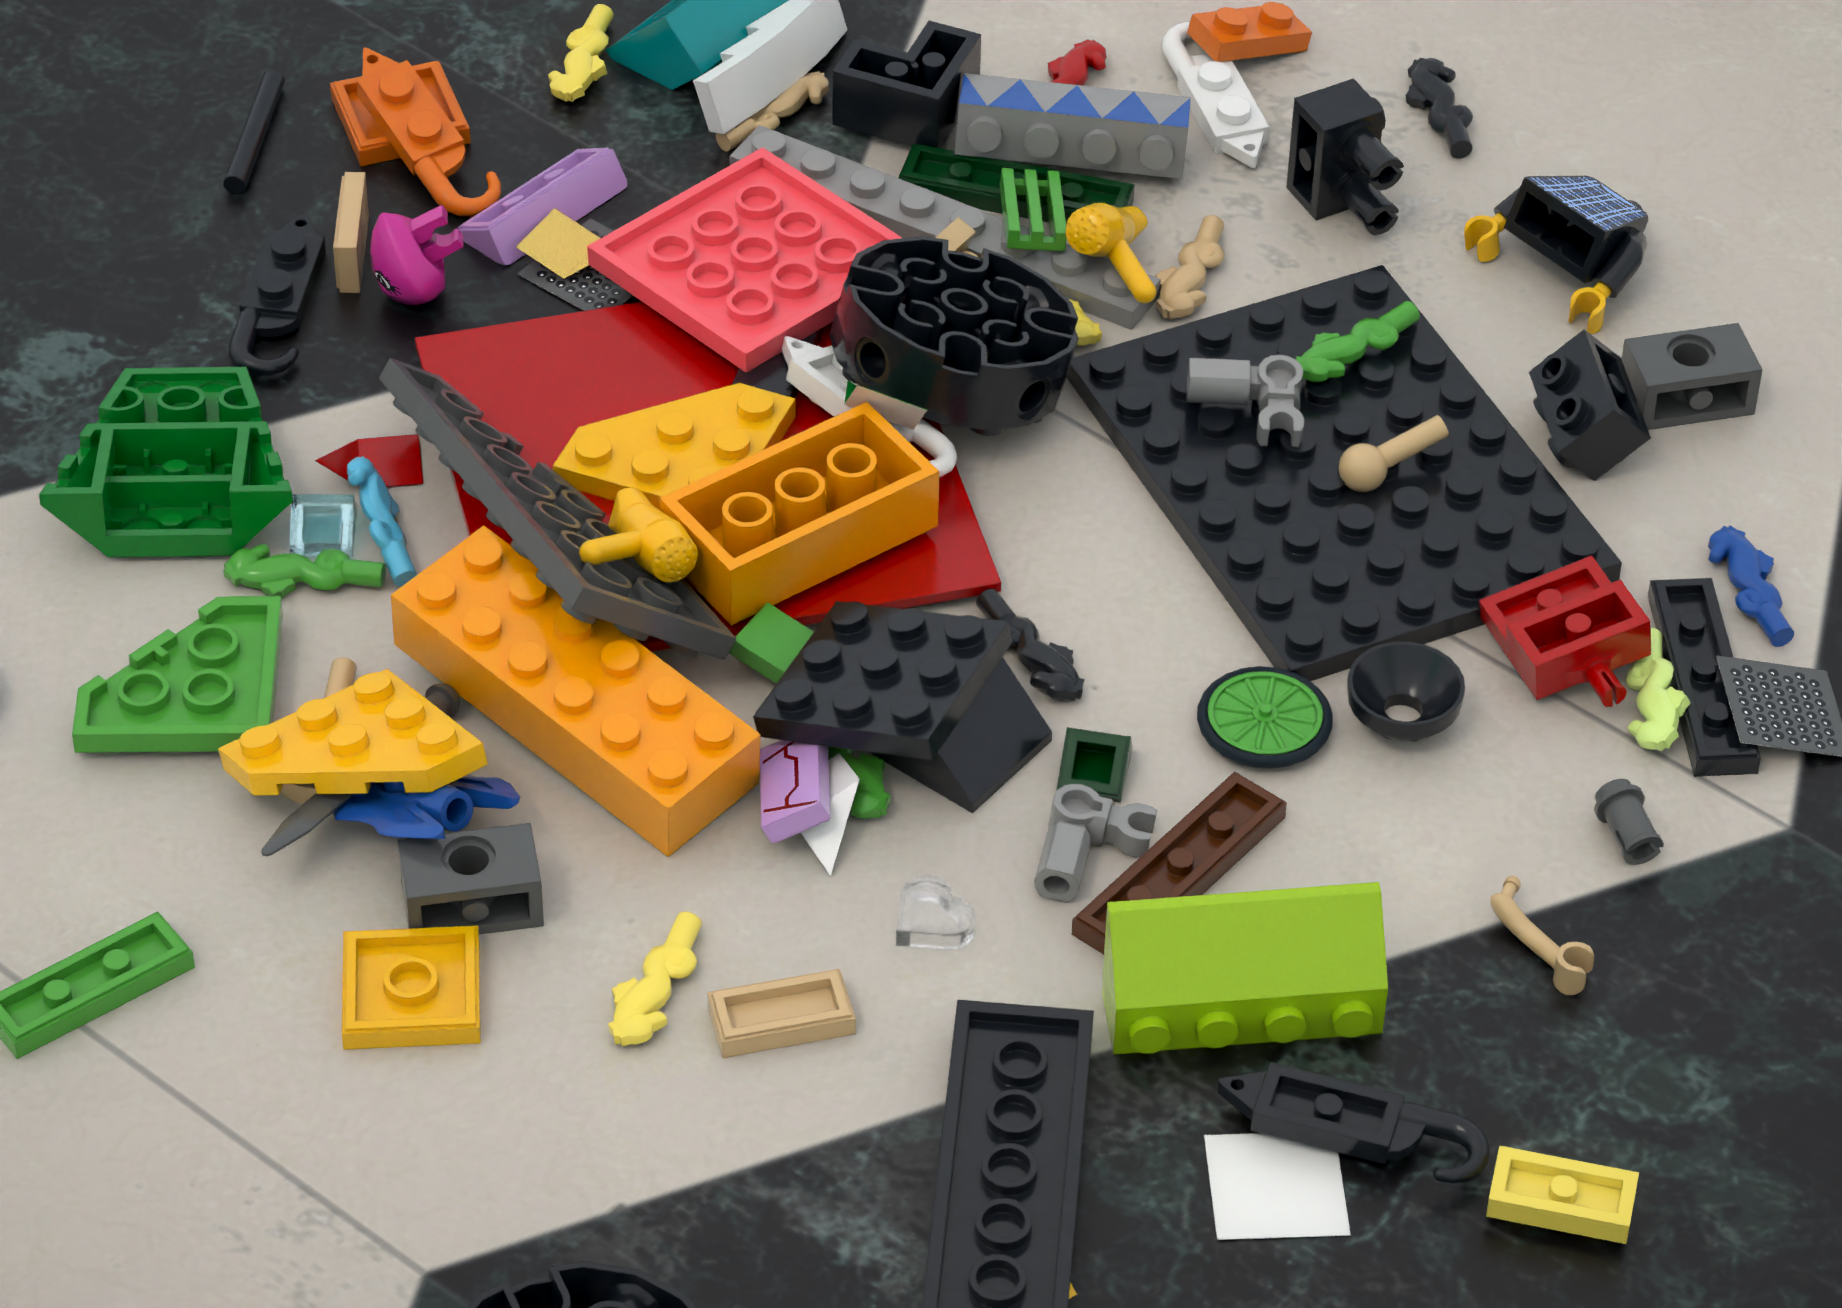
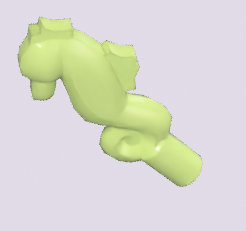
M1651 628V655L1639 659L1632 664L1627 671L1625 681L1629 688L1639 691L1636 703L1646 722L1634 720L1627 728L1636 737L1638 744L1642 748L1662 751L1665 748L1669 749L1671 744L1679 737L1677 732L1679 717L1683 716L1685 709L1691 703L1683 691L1669 687L1674 668L1672 662L1662 658V633L1655 628Z

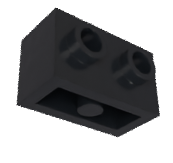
M1585 329L1529 371L1537 397L1533 399L1534 406L1542 419L1547 423L1552 436L1548 439V446L1555 458L1566 468L1575 466L1595 481L1651 439L1621 357Z

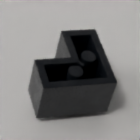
M929 20L908 52L854 39L833 70L832 125L911 147L912 144L941 148L957 124L964 73L980 75L981 34Z

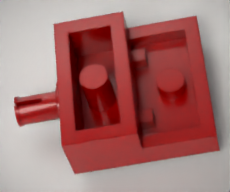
M1592 555L1479 600L1482 621L1536 700L1586 682L1590 683L1605 707H1612L1613 700L1617 705L1624 700L1627 694L1626 688L1617 679L1613 670L1651 655V625L1649 618L1621 579L1611 583Z

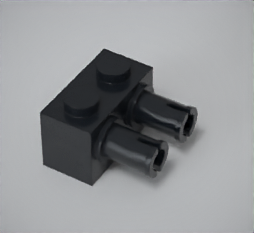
M1354 78L1294 98L1286 188L1316 221L1350 209L1364 224V227L1370 234L1381 235L1394 226L1398 220L1396 213L1399 210L1380 191L1389 189L1399 181L1403 174L1400 168H1403L1404 165L1381 143L1382 130L1385 128L1386 119L1380 102L1376 98L1371 97Z

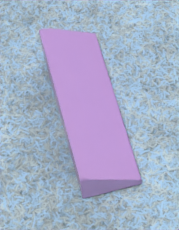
M577 149L467 220L458 228L463 235L465 243L501 265H511L526 255V253L516 247L553 209L558 210L576 222L626 189L627 179L613 149Z

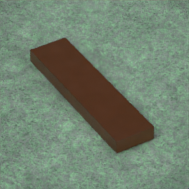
M1234 771L1072 919L1071 935L1104 955L1107 902L1203 895L1285 819L1287 802Z

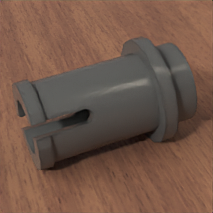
M1615 779L1604 784L1595 795L1594 812L1598 820L1608 823L1626 863L1639 865L1652 860L1661 852L1659 847H1663L1664 843L1660 835L1656 833L1643 808L1645 796L1641 788L1632 785L1627 779Z

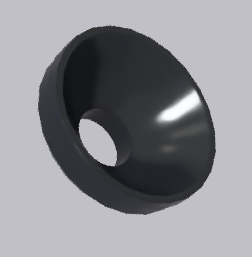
M1389 642L1367 649L1353 662L1347 679L1348 702L1353 714L1361 723L1387 739L1417 741L1440 733L1453 724L1462 707L1465 695V682L1460 668L1450 657L1441 651L1425 644L1414 642ZM1404 705L1417 710L1420 717L1414 721H1399L1390 718L1385 713V710L1392 706Z

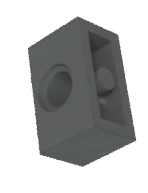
M1739 323L1624 339L1621 360L1648 430L1755 415L1763 369Z
M531 823L446 833V839H398L401 884L408 928L478 925L480 935L544 926L542 884Z

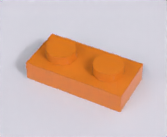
M1267 2L1262 6L1237 9L1223 7L1217 11L1192 14L1187 34L1214 61L1223 62L1307 51L1312 31L1294 15V12L1283 3Z

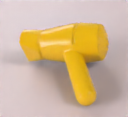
M1093 203L1073 212L1066 224V237L1070 246L1084 255L1092 257L1108 256L1133 297L1139 303L1146 304L1154 300L1156 287L1129 247L1148 225L1147 217L1143 211L1135 206L1115 207L1105 203Z
M633 487L624 488L618 491L608 524L609 528L616 534L588 540L581 545L579 550L581 560L584 563L588 561L593 565L634 557L641 568L659 580L668 583L685 578L695 567L698 558L697 546L685 528L678 521L654 507L643 492Z

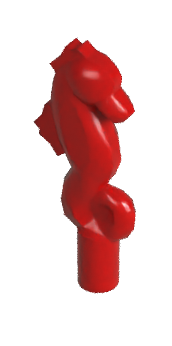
M1089 39L1074 44V48L1064 57L1048 62V73L1053 78L1049 82L1084 86L1088 79L1089 67H1093L1097 71L1106 68V49L1095 40L1090 41Z

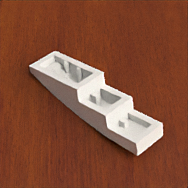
M789 0L746 26L748 36L719 53L722 63L693 80L709 132L725 134L789 89L828 54L848 30L839 0Z

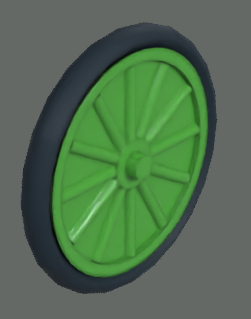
M1256 666L1229 672L1212 682L1204 691L1197 707L1199 728L1208 744L1222 756L1236 763L1255 768L1272 769L1288 767L1305 761L1323 747L1333 728L1332 710L1328 699L1322 691L1307 678L1277 667Z

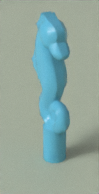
M364 456L356 457L347 464L348 482L352 486H359L360 505L363 513L371 522L369 525L371 537L381 549V555L396 586H403L414 578L417 572L405 547L407 544L405 535L401 527L394 520L396 513L399 512V506L393 500L383 478L375 469L373 463Z

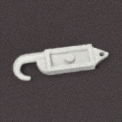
M1190 21L1176 24L1163 37V53L1178 79L1177 87L1182 96L1191 97L1190 110L1214 154L1226 153L1247 166L1256 168L1262 146L1268 145L1270 126L1233 61L1218 62L1214 61L1209 55L1190 56L1183 44L1184 40L1191 38L1187 34Z

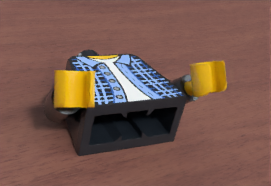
M1587 175L1524 177L1521 186L1494 208L1495 215L1493 217L1480 215L1472 217L1466 222L1464 229L1465 248L1470 250L1477 244V256L1480 262L1491 261L1499 255V233L1506 229L1583 283L1592 282L1593 288L1584 287L1573 293L1568 322L1572 323L1578 314L1590 313L1587 324V332L1590 334H1595L1601 330L1604 323L1606 299L1608 297L1616 298L1637 272L1642 263L1647 245L1643 232L1648 223V215L1643 211L1642 207L1637 202L1625 199L1597 179Z

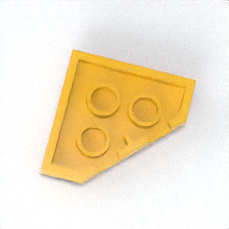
M737 383L580 426L553 464V470L578 491L615 501L618 491L630 487L637 488L643 492L654 507L660 510L659 498L779 443L796 417L795 398Z
M389 669L365 674L359 677L353 685L323 699L308 701L302 704L296 712L268 725L253 727L245 731L239 739L218 748L224 771L254 796L279 795L283 788L282 784H314L316 794H366L371 787L370 782H403L405 793L433 792L488 765L483 742Z

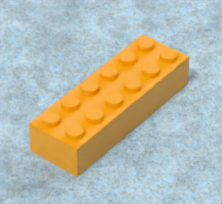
M484 525L391 594L394 645L443 683L452 686L466 701L667 857L672 855L759 784L760 733L634 638L618 630L613 623L598 618L595 624H588L568 614L561 607L563 599L556 590L548 587L536 577L535 574L538 570L536 566Z

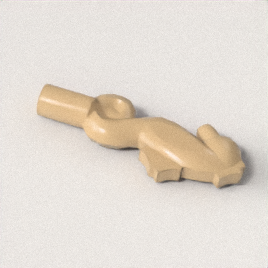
M819 71L806 73L763 109L725 134L716 133L718 145L722 150L728 152L739 146L759 125L776 130L779 127L780 119L794 115L808 98H810L813 104L821 103L822 98L830 91L828 79L824 76V73Z
M1207 215L1202 219L1195 241L1186 243L1178 254L1179 268L1172 266L1155 274V277L1161 279L1160 299L1156 300V309L1162 314L1163 318L1187 317L1194 312L1195 308L1206 302L1205 293L1199 290L1206 280L1205 267L1213 268L1219 266L1225 256L1223 248L1218 244L1224 229V222L1218 216Z

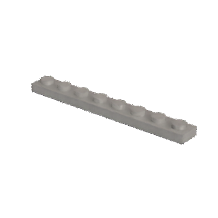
M761 125L729 156V163L732 165L763 147L902 238L920 236L935 238L959 217L976 231L967 251L976 254L979 258L983 248L1009 256L1048 278L1068 299L1079 301V306L1084 312L1130 330L1136 326L1160 297L1161 279L1148 274L1156 287L1154 300L1146 304L1139 303L1133 297L1110 259L1084 255L1074 250L1068 243H1066L1065 251L1062 252L1009 249L1006 246L1003 218ZM1020 225V235H1030V229Z

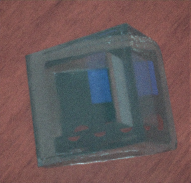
M292 494L290 553H298L305 557H317L325 549H337L343 551L349 557H353L357 522V503L354 495Z

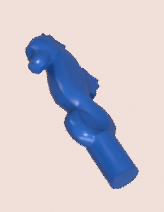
M1731 525L1729 527L1723 526L1710 536L1708 548L1711 551L1708 560L1719 564L1724 558H1727L1730 581L1741 590L1735 596L1738 609L1746 616L1756 619L1773 646L1780 647L1786 645L1794 637V630L1780 611L1783 602L1778 590L1773 584L1766 581L1767 575L1772 572L1774 558L1766 555L1761 550H1757L1745 537V532L1737 530Z

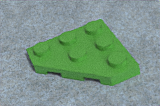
M281 596L216 597L198 609V620L176 634L167 629L129 654L130 664L106 680L97 675L79 687L72 731L75 753L213 752L239 739L245 731L253 727L273 723L283 621Z

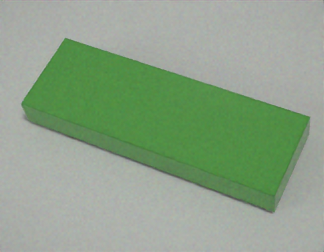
M157 911L0 991V1039L15 1058L19 1059L195 968L193 951Z

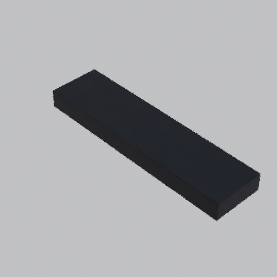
M1712 578L1650 580L1648 600L1655 627L1662 633L1663 658L1672 662L1674 668L1671 687L1675 690L1683 691L1691 703L1685 709L1683 716L1679 717L1694 777L1758 774L1761 760L1758 746L1740 743L1716 655L1733 658Z

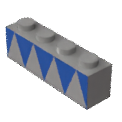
M964 73L958 108L954 155L1182 179L1191 97Z

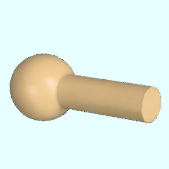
M1436 415L1377 447L1367 443L1355 444L1342 454L1338 466L1339 475L1345 482V485L1356 492L1375 490L1385 480L1388 468L1449 437L1448 429L1441 417Z

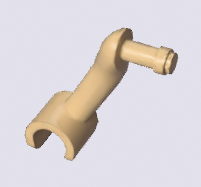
M1516 876L1507 877L1503 883L1501 893L1491 896L1490 903L1494 913L1512 934L1554 969L1553 983L1559 992L1565 995L1580 993L1585 987L1586 973L1591 972L1593 969V950L1589 945L1582 942H1567L1559 947L1532 923L1518 907L1513 897L1521 886L1520 880Z

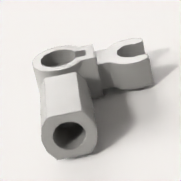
M1281 354L1271 355L1265 358L1259 366H1250V360L1189 358L1186 383L1187 403L1248 405L1249 400H1256L1260 410L1256 432L1257 441L1260 446H1267L1269 432L1277 428L1284 429L1290 433L1292 447H1299L1302 442L1304 417L1299 410L1301 408L1300 394L1304 372L1301 364L1296 359Z
M1068 784L1059 788L1053 797L1048 832L1034 880L1035 889L1039 895L1064 902L1074 899L1080 888L1091 844L1102 846L1103 842L1111 843L1126 855L1141 857L1148 851L1157 809L1141 803L1128 804L1123 807L1112 805V799L1100 797L1092 788L1082 784Z

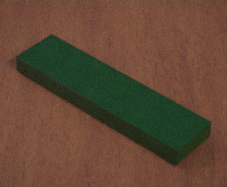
M912 144L898 177L901 180L980 210L1003 214L1000 193L1002 168H1013L1014 179H1024L1025 169L1036 170L1037 180H1046L1048 171H1059L1066 224L1073 212L1093 203H1105L1115 207L1132 206L1135 185L1131 183L1000 159L954 155L952 150ZM1016 195L1019 217L1028 219L1026 196ZM1040 196L1043 222H1049L1046 196Z

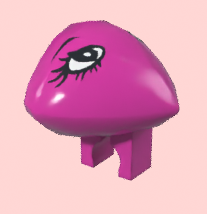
M443 205L414 219L396 213L385 212L381 213L377 219L371 237V267L383 293L395 302L405 305L427 303L437 298L446 288L444 257L463 248V235L458 228L447 235L432 234L437 227L448 224L447 211Z

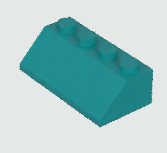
M671 0L605 51L612 60L674 90L721 64L719 53L748 36L746 26L789 0Z

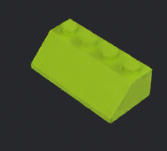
M1379 882L1107 902L1102 997L1113 1055L1139 1052L1149 1054L1165 1050L1203 1047L1222 1048L1229 1045L1267 1042L1288 1043L1295 1040L1330 1037L1353 1038L1361 1035L1383 1033L1388 980L1382 894Z

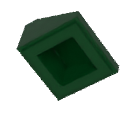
M1067 727L1056 790L1068 784H1082L1092 788L1100 797L1121 801L1133 745L1131 737Z

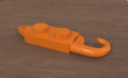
M363 48L362 79L357 81V96L413 175L417 174L439 206L443 205L447 212L460 217H474L497 202L501 195V182L493 171L486 174L487 191L476 198L461 196L448 180V177L455 174L465 160L464 139L408 60L398 63L369 48Z

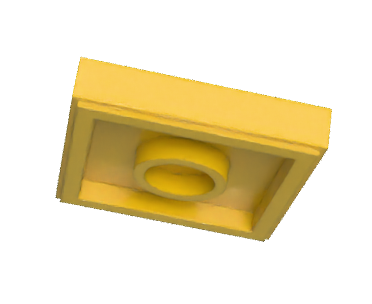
M478 925L343 931V1050L480 1044V941Z

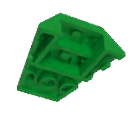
M247 367L125 368L98 407L99 419L97 422L87 423L80 433V447L74 455L66 454L57 467L58 479L55 484L46 483L39 493L40 505L107 557L232 556L293 502L292 489L289 481L284 479L282 462L278 451L274 452L271 443V432L267 421L262 419L261 405Z

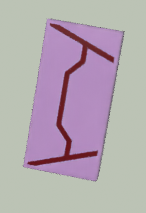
M780 740L760 749L761 828L772 844L831 819L828 746Z

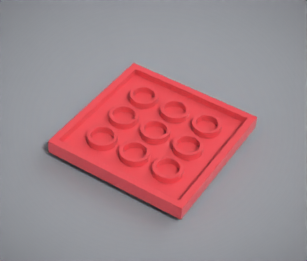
M762 147L587 246L588 265L747 373L781 353L785 336L803 340L833 322L843 284L848 277L850 266L856 254L883 240L900 239L902 237Z

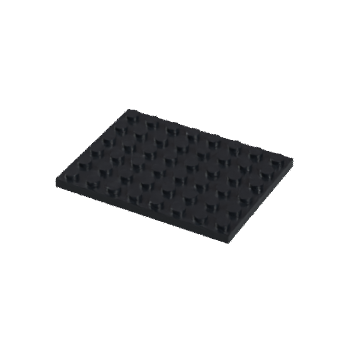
M1383 265L1073 357L1066 377L1272 665L1294 672L1307 678L1309 681L1350 669L1359 655L1379 644L1389 642L1426 644L1484 625L1479 607L1480 599L1591 555L1611 583L1620 578L1622 565L1620 559L1419 309V320L1400 332L1397 342L1392 347L1379 350L1368 345L1366 352L1360 359L1345 366V374L1340 378H1328L1320 383L1310 382L1306 379L1302 380L1301 408L1299 411L1304 417V431L1299 447H1292L1290 433L1280 428L1269 432L1267 446H1260L1256 434L1260 410L1256 400H1249L1248 405L1187 403L1186 383L1189 358L1250 360V366H1259L1265 358L1271 355L1281 354L1296 359V356H1302L1312 347L1316 334L1339 333L1340 336L1350 334L1351 329L1360 320L1367 317L1378 319L1404 301L1412 302ZM1436 415L1440 416L1444 421L1449 437L1388 468L1385 480L1375 490L1356 492L1348 488L1341 479L1338 471L1339 460L1349 447L1359 443H1367L1377 447Z

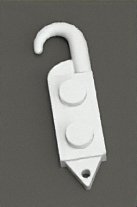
M785 336L781 350L788 365L786 380L808 396L810 401L821 406L834 417L852 409L844 405L848 380L842 374L843 367L836 361L832 345L822 348ZM921 418L914 430L888 421L907 441H913L935 458V460L929 462L939 470V477L953 470L957 462L955 447L939 430L923 418Z

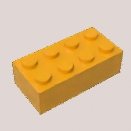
M865 402L659 498L660 511L678 521L697 546V562L693 570L685 578L732 626L757 614L767 602L775 605L937 527L939 470L868 402Z

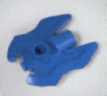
M469 774L433 792L405 793L403 782H370L371 787L368 793L352 795L333 812L335 820L363 822L372 825L378 834L383 836L411 839H446L444 830L457 832L468 825L473 815V807L510 809L519 803L521 797L510 783L501 778L476 777Z

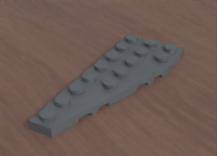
M389 358L379 379L395 397L393 405L415 421L418 425L415 429L416 433L435 445L441 453L438 457L439 460L460 475L464 480L462 488L485 505L488 509L486 517L498 527L506 530L513 539L510 544L511 547L520 555L531 560L538 569L535 574L536 577L548 587L556 590L563 599L561 607L568 614L588 624H595L598 618L611 622L618 630L636 640L646 641L649 635L662 639L669 647L688 657L696 658L699 652L725 660L737 638L684 578L676 582H663L641 568L634 557L593 565L588 561L584 563L579 555L580 547L584 542L616 534L609 528L608 524L602 522L606 513L547 464L538 462L533 469L528 462L519 456L524 445L512 435L500 432L493 426L481 421L484 412L441 376Z

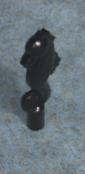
M1435 58L1414 60L1413 64L1408 68V76L1412 79V85L1409 86V91L1405 95L1406 103L1423 110L1427 107L1431 108L1428 114V123L1436 132L1444 133L1451 155L1455 158L1468 156L1472 152V144L1466 128L1471 124L1473 114L1466 105L1454 106L1455 93L1447 83L1455 79V71L1445 67L1444 62Z
M987 589L983 591L976 600L977 607L987 619L1008 622L1012 643L1009 647H1018L1017 654L1019 660L1033 673L1030 678V684L1036 689L1045 691L1049 697L1055 700L1062 701L1068 699L1075 701V699H1081L1085 679L1079 678L1073 666V650L1052 642L1047 645L1040 641V635L1035 624L1026 617L1016 616L997 590Z

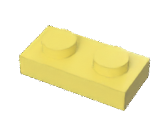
M1499 1145L1486 1217L1626 1244L1639 1172Z

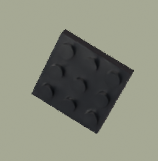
M836 601L754 714L756 730L764 738L933 760L1011 645L1012 638L1008 622L982 619L972 615L957 616L924 612L914 608L899 609L866 605L855 601Z

